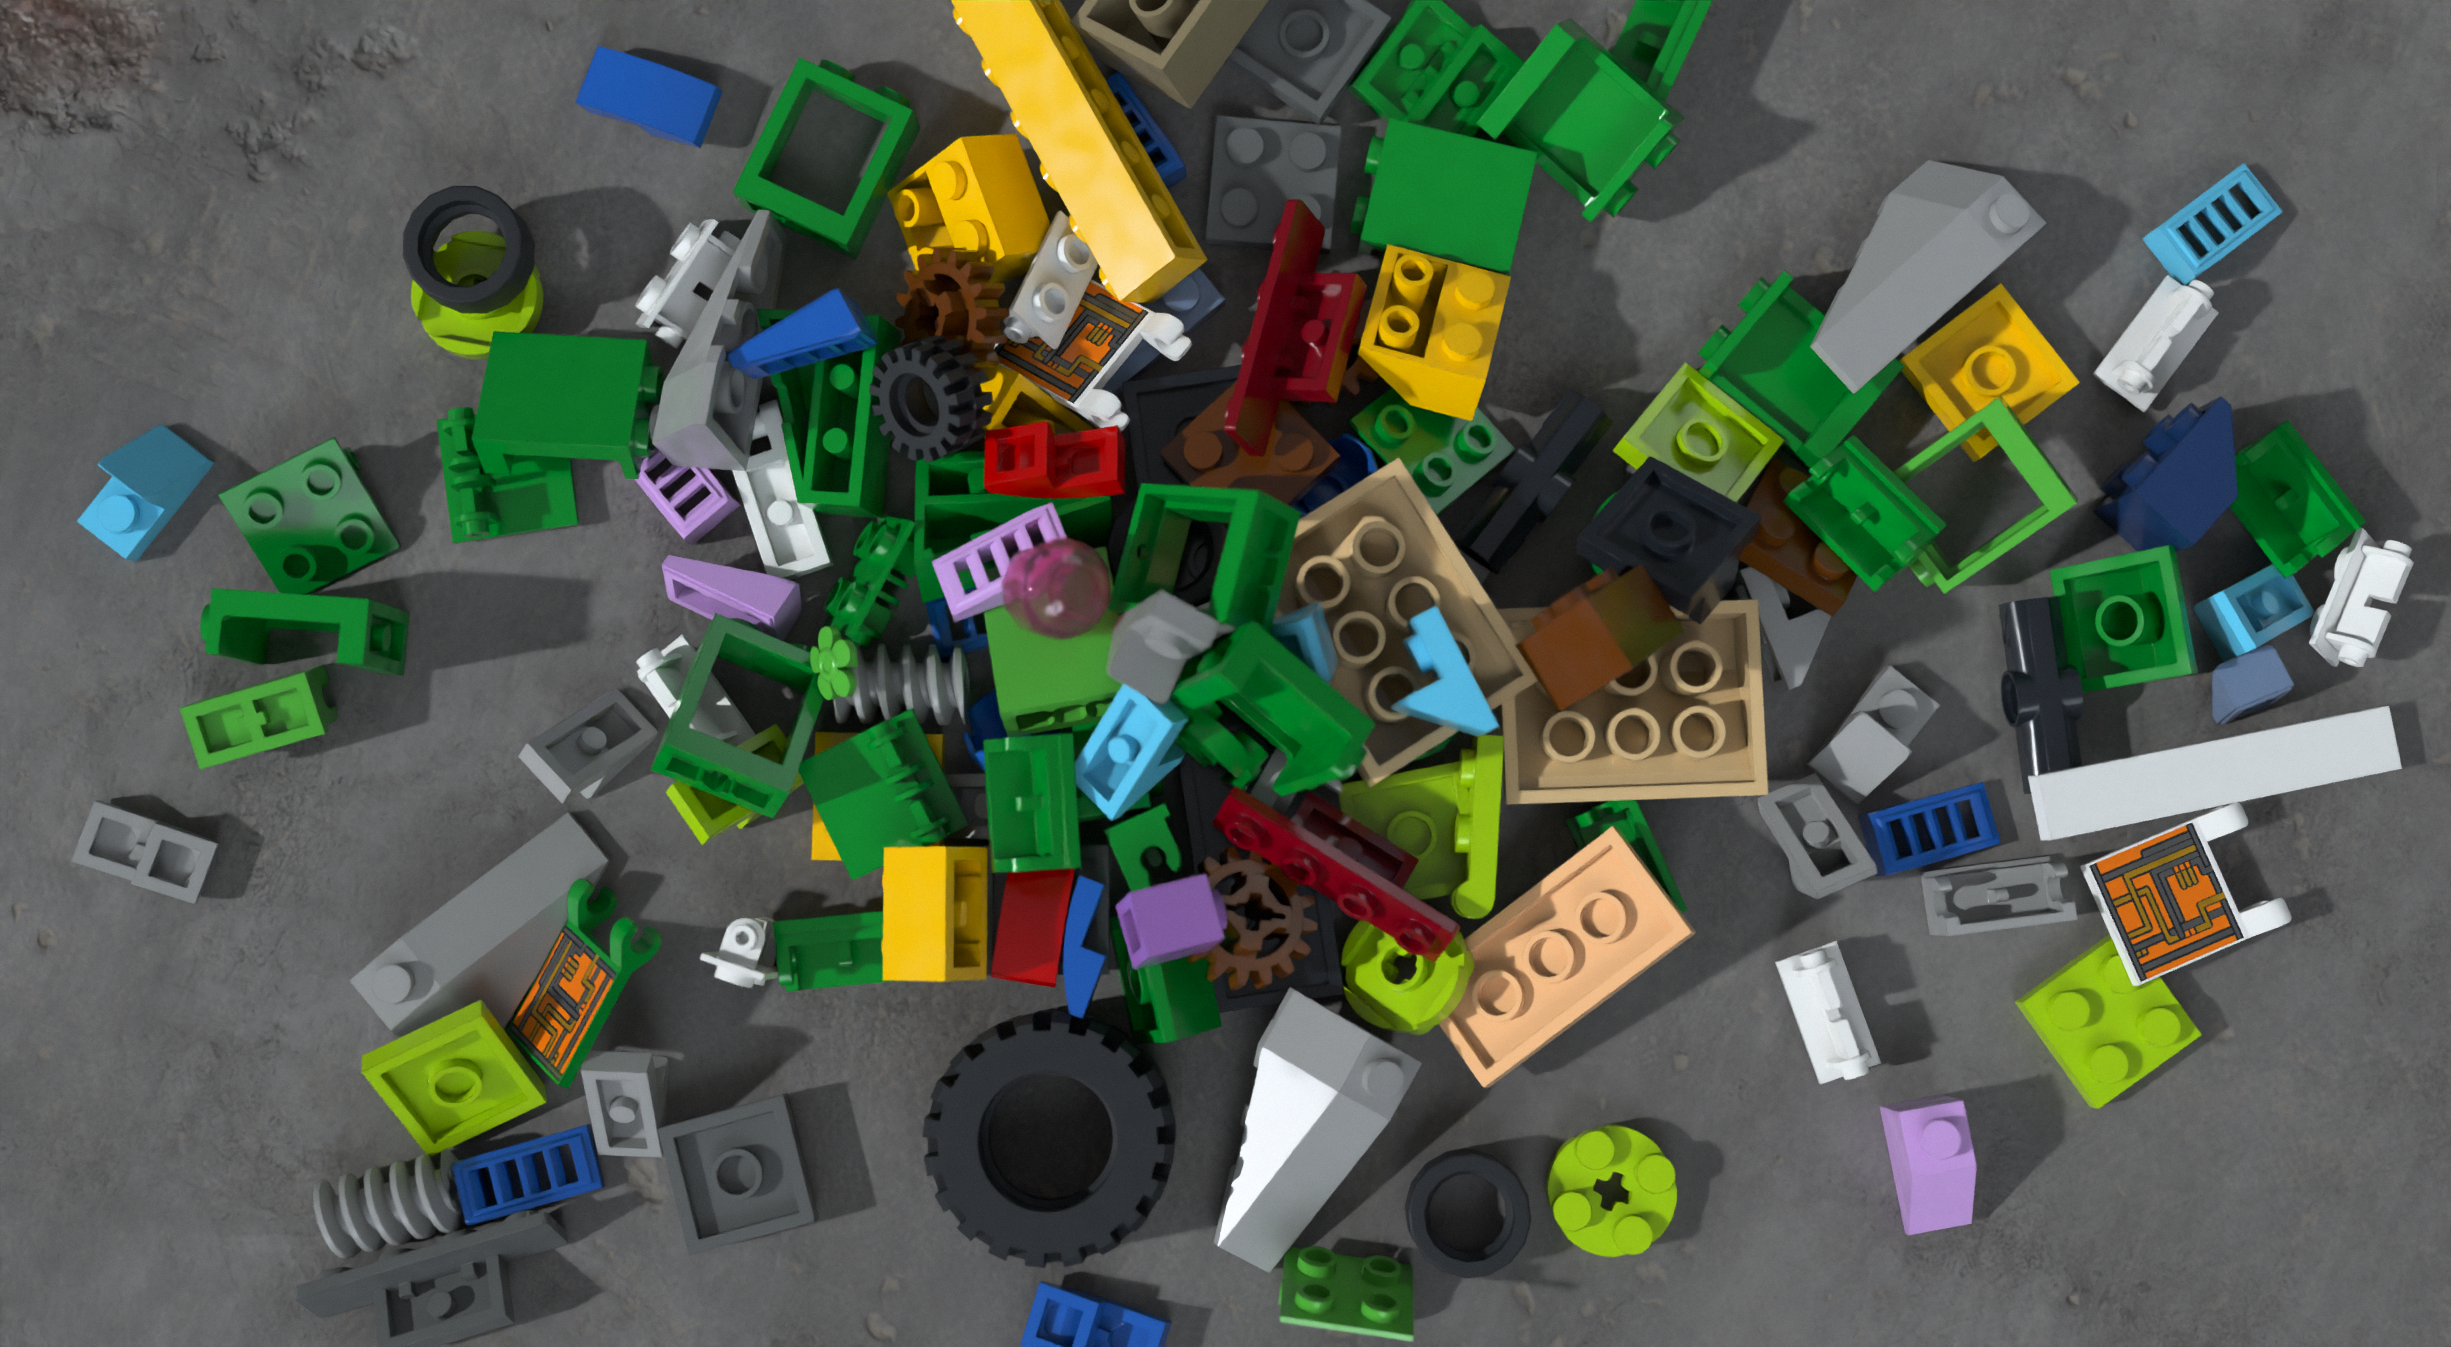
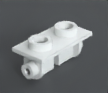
M1062 211L1056 213L1009 308L1010 316L1003 320L1006 325L1004 333L1014 342L1026 343L1029 338L1039 336L1051 348L1057 349L1098 266V262L1089 246L1077 237L1070 226L1069 217Z
M714 219L704 220L699 228L690 223L684 229L670 251V254L678 259L665 280L657 275L652 278L635 307L643 311L636 325L641 328H649L653 321H656L662 325L656 336L675 349L679 347L683 340L687 341L708 302L694 293L693 290L700 282L714 291L741 242L740 239L727 231H724L719 239L714 237L711 233L719 223Z
M2167 275L2092 375L2142 412H2145L2219 312L2212 308V304L2209 301L2214 295L2213 290L2199 280H2192L2188 286H2182Z
M2359 528L2355 531L2350 546L2340 552L2335 564V581L2326 603L2319 606L2315 611L2310 625L2311 639L2309 644L2331 666L2337 667L2339 661H2342L2352 666L2363 667L2367 658L2375 657L2391 615L2388 611L2372 608L2370 605L2373 599L2397 604L2414 564L2409 559L2412 549L2408 545L2387 540L2383 549H2381L2363 528Z
M685 634L680 635L661 652L658 648H654L636 661L640 667L637 671L638 677L642 682H645L669 718H671L697 652ZM710 672L689 728L738 746L756 734L716 677Z
M768 917L735 920L727 928L720 950L702 953L700 960L717 965L714 976L721 980L747 988H752L753 984L764 986L766 980L779 978L778 969L774 966L777 957L775 935L773 933V922L775 920Z
M1837 941L1775 962L1819 1084H1824L1841 1077L1849 1080L1863 1076L1870 1072L1869 1067L1881 1063Z

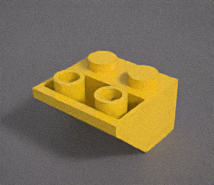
M1017 134L960 137L887 192L916 270H919L917 256L920 254H933L934 248L975 250L979 252V262H991L994 265L990 282L1003 283L1028 272L1051 226Z
M1387 244L1358 355L1410 405L1472 421L1486 382L1511 276Z
M884 847V872L882 876L884 890L883 939L881 946L883 980H987V847Z

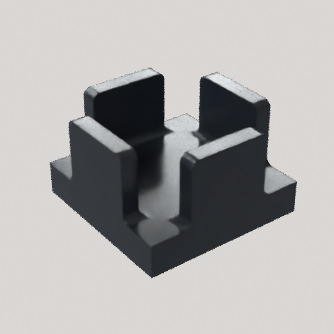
M1649 456L1578 535L1575 553L1601 568L1602 572L1613 566L1620 577L1642 564L1668 605L1687 616L1689 615V619L1702 624L1733 587L1740 555L1758 534L1762 516Z

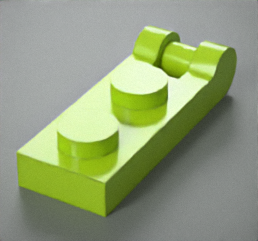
M1475 736L1472 738V749L1461 748L1458 786L1469 788L1468 814L1457 813L1454 850L1455 852L1465 853L1464 881L1456 884L1452 889L1450 904L1456 914L1467 919H1478L1488 915L1495 901L1504 736Z

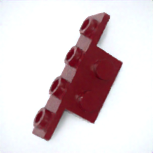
M1288 199L1286 201L1281 222L1275 228L1273 235L1274 248L1265 280L1261 282L1258 289V306L1251 332L1243 344L1241 352L1242 364L1233 396L1228 400L1225 409V432L1250 456L1263 457L1265 455L1280 400L1337 402L1367 285L1357 273H1314L1325 235V228L1301 199Z
M1233 787L1213 821V825L1224 832L1233 844L1245 850H1253L1280 867L1284 874L1294 882L1301 885H1309L1338 903L1339 907L1347 915L1358 920H1365L1393 937L1402 949L1411 954L1422 955L1433 962L1437 961L1460 929L1458 923L1403 890L1419 861L1418 858L1311 792L1307 793L1290 820L1242 789Z

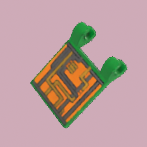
M583 878L576 880L571 885L567 898L568 919L507 1030L512 1038L558 1086L567 1089L570 1088L631 973L650 960L657 953L662 942L659 932L652 926H646L640 939L630 944L631 938L637 932L638 926L632 919L623 917L617 920L611 930L609 952L589 932L612 915L618 903L617 896L610 888L603 887L598 898L594 902L587 904L588 898L594 891V886L590 881Z

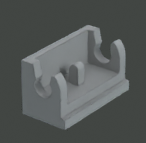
M2050 856L1920 872L1929 935L1954 936L2078 920L2075 902L2070 898H2064L2060 888V878L2068 875V869L2063 862H2051Z

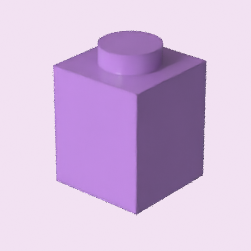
M1206 874L1129 892L1116 905L1133 970L1209 951L1225 939L1222 929L1227 927L1225 905L1220 893L1217 890L1211 891Z

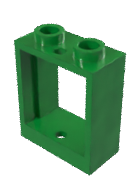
M799 57L733 189V193L744 209L755 214L758 210H770L779 225L856 260L888 196L887 192L891 190L921 128L914 111L909 108L911 102L900 93L881 85L877 86L875 92L854 83L855 76L844 67L832 61L821 59L819 65H815ZM813 90L888 124L844 216L768 181Z
M1141 483L1108 610L1122 615L1161 590L1172 596L1191 520L1230 523L1208 609H1195L1221 623L1215 636L1223 635L1251 621H1255L1270 634L1301 512L1258 490ZM1140 545V547H1141V554H1140V556H1139V558H1138V556H1137V548H1138V546Z
M716 613L699 644L650 770L773 819L790 794L824 699L818 687V676L820 673H814L811 667L810 653L812 648L799 643L784 642L760 632L754 624L739 618L729 619ZM716 657L804 693L779 763L689 728Z

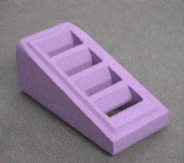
M655 449L651 458L646 457L642 460L640 477L634 480L680 536L693 546L736 510L740 503L709 468L672 465L657 479L653 480L648 473L666 458L658 449ZM691 468L696 476L669 498L663 490ZM706 486L711 494L684 516L678 508Z
M1052 502L1032 509L932 561L954 622L1079 577L1073 552ZM1045 541L1049 552L1037 557L1033 545ZM1020 550L1025 565L1013 570L1007 554ZM995 560L1001 577L989 582L982 564ZM970 569L977 590L965 595L957 573Z
M668 555L662 563L668 599L711 620L716 613L729 619H743L754 624L760 632L784 641L801 615L799 584L794 581Z

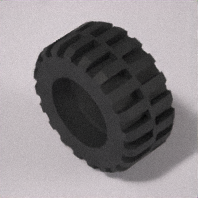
M1042 1010L1031 1014L1018 1015L993 1026L963 1047L949 1062L951 1065L943 1077L938 1079L930 1098L933 1099L930 1113L924 1119L922 1137L927 1138L928 1153L923 1158L927 1176L934 1177L938 1192L934 1195L943 1212L950 1210L960 1222L957 1229L967 1239L972 1241L974 1237L978 1238L990 1246L987 1253L1005 1261L1008 1256L1024 1259L1025 1266L1045 1268L1046 1264L1051 1262H1063L1064 1267L1084 1263L1086 1257L1100 1252L1103 1256L1120 1246L1122 1239L1132 1231L1135 1233L1148 1219L1149 1213L1156 1202L1160 1200L1168 1181L1174 1158L1176 1121L1170 1101L1171 1095L1165 1080L1161 1079L1154 1066L1155 1062L1143 1048L1140 1049L1128 1038L1127 1033L1114 1025L1109 1026L1096 1020L1095 1016L1086 1014L1084 1018H1080L1067 1012H1058V1010ZM1040 1075L1067 1076L1088 1086L1105 1105L1113 1130L1111 1154L1102 1173L1083 1190L1060 1198L1034 1196L1013 1185L999 1169L991 1148L990 1132L992 1119L1003 1097L1020 1082Z

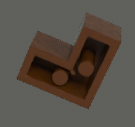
M1642 564L1621 577L1612 566L1551 604V607L1532 618L1530 622L1536 632L1515 646L1558 712L1629 671L1686 631Z

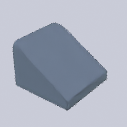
M2272 645L2262 646L2223 662L2214 669L2212 675V717L2216 724L2221 723V725H2224L2268 707L2292 690L2291 687L2294 683Z

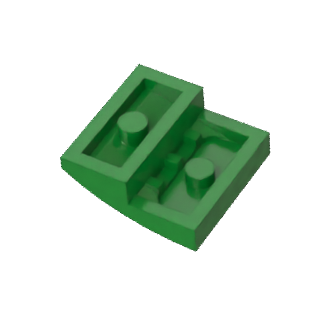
M1412 0L1347 87V90L1387 122L1389 118L1473 137L1480 128L1476 124L1477 121L1525 62L1482 24L1475 27L1470 26L1442 0Z

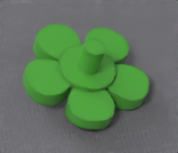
M825 626L819 632L818 646H813L810 653L812 670L814 673H820L818 676L819 690L827 700H834L839 698V696H852L857 687L855 674L850 670V668L858 666L855 645L850 639L841 640V634L837 626Z

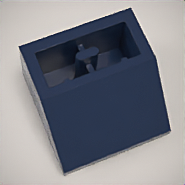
M2222 396L2199 408L2195 404L2190 403L2174 418L2171 415L2164 417L2149 431L2141 442L2148 450L2133 464L2125 461L2101 485L2100 489L2106 496L2094 508L2093 512L2136 551L2175 545L2177 552L2195 545L2238 497L2231 404Z

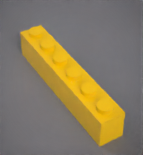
M951 0L955 7L953 9L955 21L967 35L972 37L983 57L981 62L983 71L990 81L1001 89L1012 109L1010 117L1014 126L1020 134L1030 141L1041 161L1040 172L1050 187L1059 193L1071 214L1069 216L1070 226L1077 237L1087 244L1100 266L1099 277L1105 288L1118 298L1120 302L1153 304L1205 263L1208 259L1081 36L1070 23L1071 19L1061 1Z

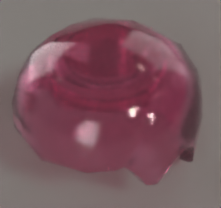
M1051 538L1033 548L1018 551L1011 559L1002 581L1005 610L1018 627L1053 640L1072 639L1087 633L1100 622L1111 602L1109 568L1096 549L1083 542L1074 541L1071 538Z

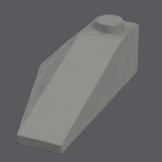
M1928 160L1884 198L1877 212L1879 216L1869 236L1862 242L1855 256L1857 260L1845 284L1838 290L1810 345L1815 353L1853 394L2046 224L2042 217L2004 176Z
M758 210L664 381L660 405H655L651 411L649 432L652 444L673 466L736 471L747 470L763 377L753 379L735 369L726 355L730 354L729 351L764 331L760 328L756 308L776 309L788 236L770 210Z
M567 812L401 936L349 981L390 1031L398 1037L407 1035L479 1000L484 1002L506 1032L516 1015L514 1014L515 1010L534 982L568 919L567 898L571 885L576 880L583 878L590 881L595 888L611 860L571 812Z
M1290 987L1257 1046L1253 1064L1257 1068V1074L1250 1104H1244L1240 1125L1244 1127L1237 1163L1229 1171L1214 1243L1227 1252L1270 1273L1389 1123L1422 1063L1391 1043Z

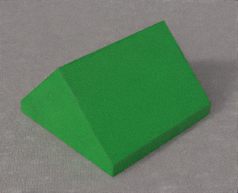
M2166 545L2049 570L2054 597H2059L2068 664H2072L2078 672L2082 693L2166 681L2198 673L2175 545Z
M1119 916L1110 918V935L1134 1044L1167 1043L1222 1027L1213 981L1210 982L1205 979L1209 967L1208 961L1202 958L1198 962L1189 964L1186 956L1133 970Z

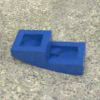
M598 46L575 103L589 113L638 125L652 136L701 148L723 91L711 83L675 69L620 51Z
M1079 875L1066 924L1063 971L1069 1012L1074 1016L1084 1018L1108 958V954L1085 946L1107 885Z
M1041 1281L1020 1345L1024 1347H1164L1172 1321L1093 1294Z

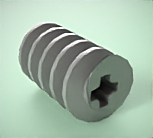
M854 643L857 651L858 666L850 668V670L855 674L857 687L852 696H839V698L834 699L837 723L846 724L851 717L854 706L863 724H872L880 707L885 720L903 713L906 707L907 710L913 709L920 725H923L932 707L939 725H949L956 708H958L962 721L967 726L970 706L969 664L967 663L962 645H955L949 662L942 663L936 644H929L923 662H916L911 645L903 644L898 661L891 662L885 644L878 643L872 661H865L859 643Z
M444 1148L441 1152V1169L437 1170L429 1155L426 1153L418 1155L415 1161V1175L411 1176L405 1162L401 1160L394 1161L390 1165L389 1182L385 1181L379 1168L376 1166L369 1167L365 1171L364 1188L362 1189L354 1174L350 1172L345 1173L339 1180L338 1195H336L334 1188L328 1180L321 1179L316 1182L313 1190L314 1211L322 1236L330 1250L338 1257L348 1259L360 1253L361 1249L368 1252L379 1251L387 1242L395 1246L404 1245L411 1239L412 1235L417 1239L423 1240L433 1236L437 1229L445 1233L455 1232L459 1229L463 1222L464 1214L452 1169L453 1162L458 1161L454 1153Z

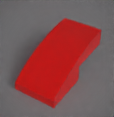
M1048 421L986 431L984 487L989 493L1027 498L1065 499L1124 494L1125 439L1118 425L1056 436Z
M1076 868L1008 872L996 936L991 978L1052 988L1056 987Z

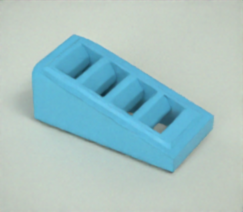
M2243 163L2142 238V240L2170 276L2184 286L2221 260L2283 211L2246 164ZM2236 184L2259 212L2254 218L2250 217L2229 190ZM2217 198L2220 199L2241 226L2238 230H2233L2214 206L2213 201ZM2200 211L2222 237L2223 241L2219 244L2215 242L2195 216ZM2184 224L2206 254L2202 257L2197 254L2178 230L2181 225Z

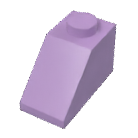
M1937 1095L1880 1106L1905 1234L1913 1235L1972 1224L1977 1165L1964 1101L1946 1095Z

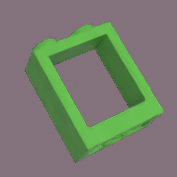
M2002 395L1893 471L1903 483H1906L1986 426L2043 502L1953 565L1935 541H1933L1910 568L1927 588L1936 582L1944 594L2078 502L2076 494Z

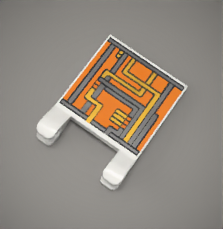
M1090 280L1057 349L1051 348L1039 336L1029 338L1026 343H1017L1008 338L1007 343H996L994 351L997 353L1000 361L998 365L1020 373L1055 401L1079 413L1097 428L1118 425L1122 432L1129 424L1130 419L1126 413L1120 411L1122 404L1118 397L1101 389L1142 339L1174 361L1180 360L1192 346V342L1189 337L1182 335L1185 327L1178 318L1166 313H1155L1136 302H1120L1105 286Z
M2236 802L2227 806L2216 807L2188 821L2080 865L2133 986L2141 985L2291 921V913L2283 898L2259 901L2238 911L2207 841L2248 825V818L2240 803Z

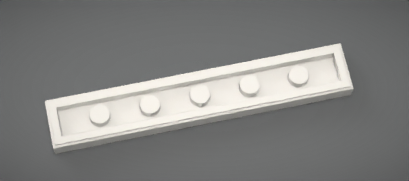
M2382 706L2028 776L2040 839L2055 840L2402 769L2390 708L2389 706Z

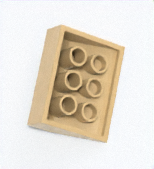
M1400 458L1395 459L1299 519L1274 618L1284 616L1312 603H1321L1338 659V667L1332 681L1328 684L1376 724L1362 745L1367 749V753L1360 766L1356 769L1368 788L1458 732V730L1403 714L1390 708L1396 702L1435 683L1430 671L1423 675L1417 671L1405 648L1403 640L1411 636L1406 625L1413 617L1437 606L1491 710L1538 681L1515 646L1518 644V641Z
M1758 599L1721 601L1702 624L1689 619V615L1687 616L1670 606L1686 632L1629 671L1558 712L1539 681L1497 706L1498 735L1504 736L1502 777L1505 805L1768 795ZM1549 607L1497 610L1519 643L1536 632L1530 620Z

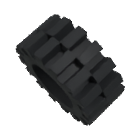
M936 335L895 348V350L889 351L881 357L883 362L875 365L872 372L879 381L870 383L869 394L878 396L880 399L879 403L871 405L874 416L883 414L886 423L879 426V429L884 437L894 433L896 438L891 446L898 452L909 449L908 458L914 461L924 458L925 462H932L974 445L973 442L982 439L986 431L982 427L991 423L992 413L984 410L983 407L993 403L992 392H982L980 384L989 381L985 370L978 373L974 372L972 366L978 361L977 357L972 351L960 355L963 344L956 339L946 342V336ZM924 380L932 388L937 398L939 417L933 413L926 401L923 389Z

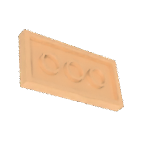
M1612 826L1464 939L1466 948L1470 950L1474 958V970L1468 978L1467 987L1461 1001L1454 1011L1439 1025L1482 1087H1491L1696 934V932L1617 827Z

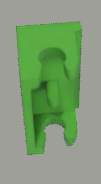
M325 664L203 698L179 708L200 770L329 732L327 725L337 720L338 709L336 706L328 707L323 698L322 688L326 687L330 681Z

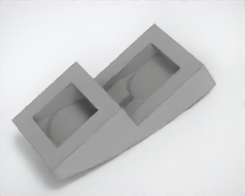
M95 800L71 862L131 880L133 885L197 904L220 843L155 818L101 800Z

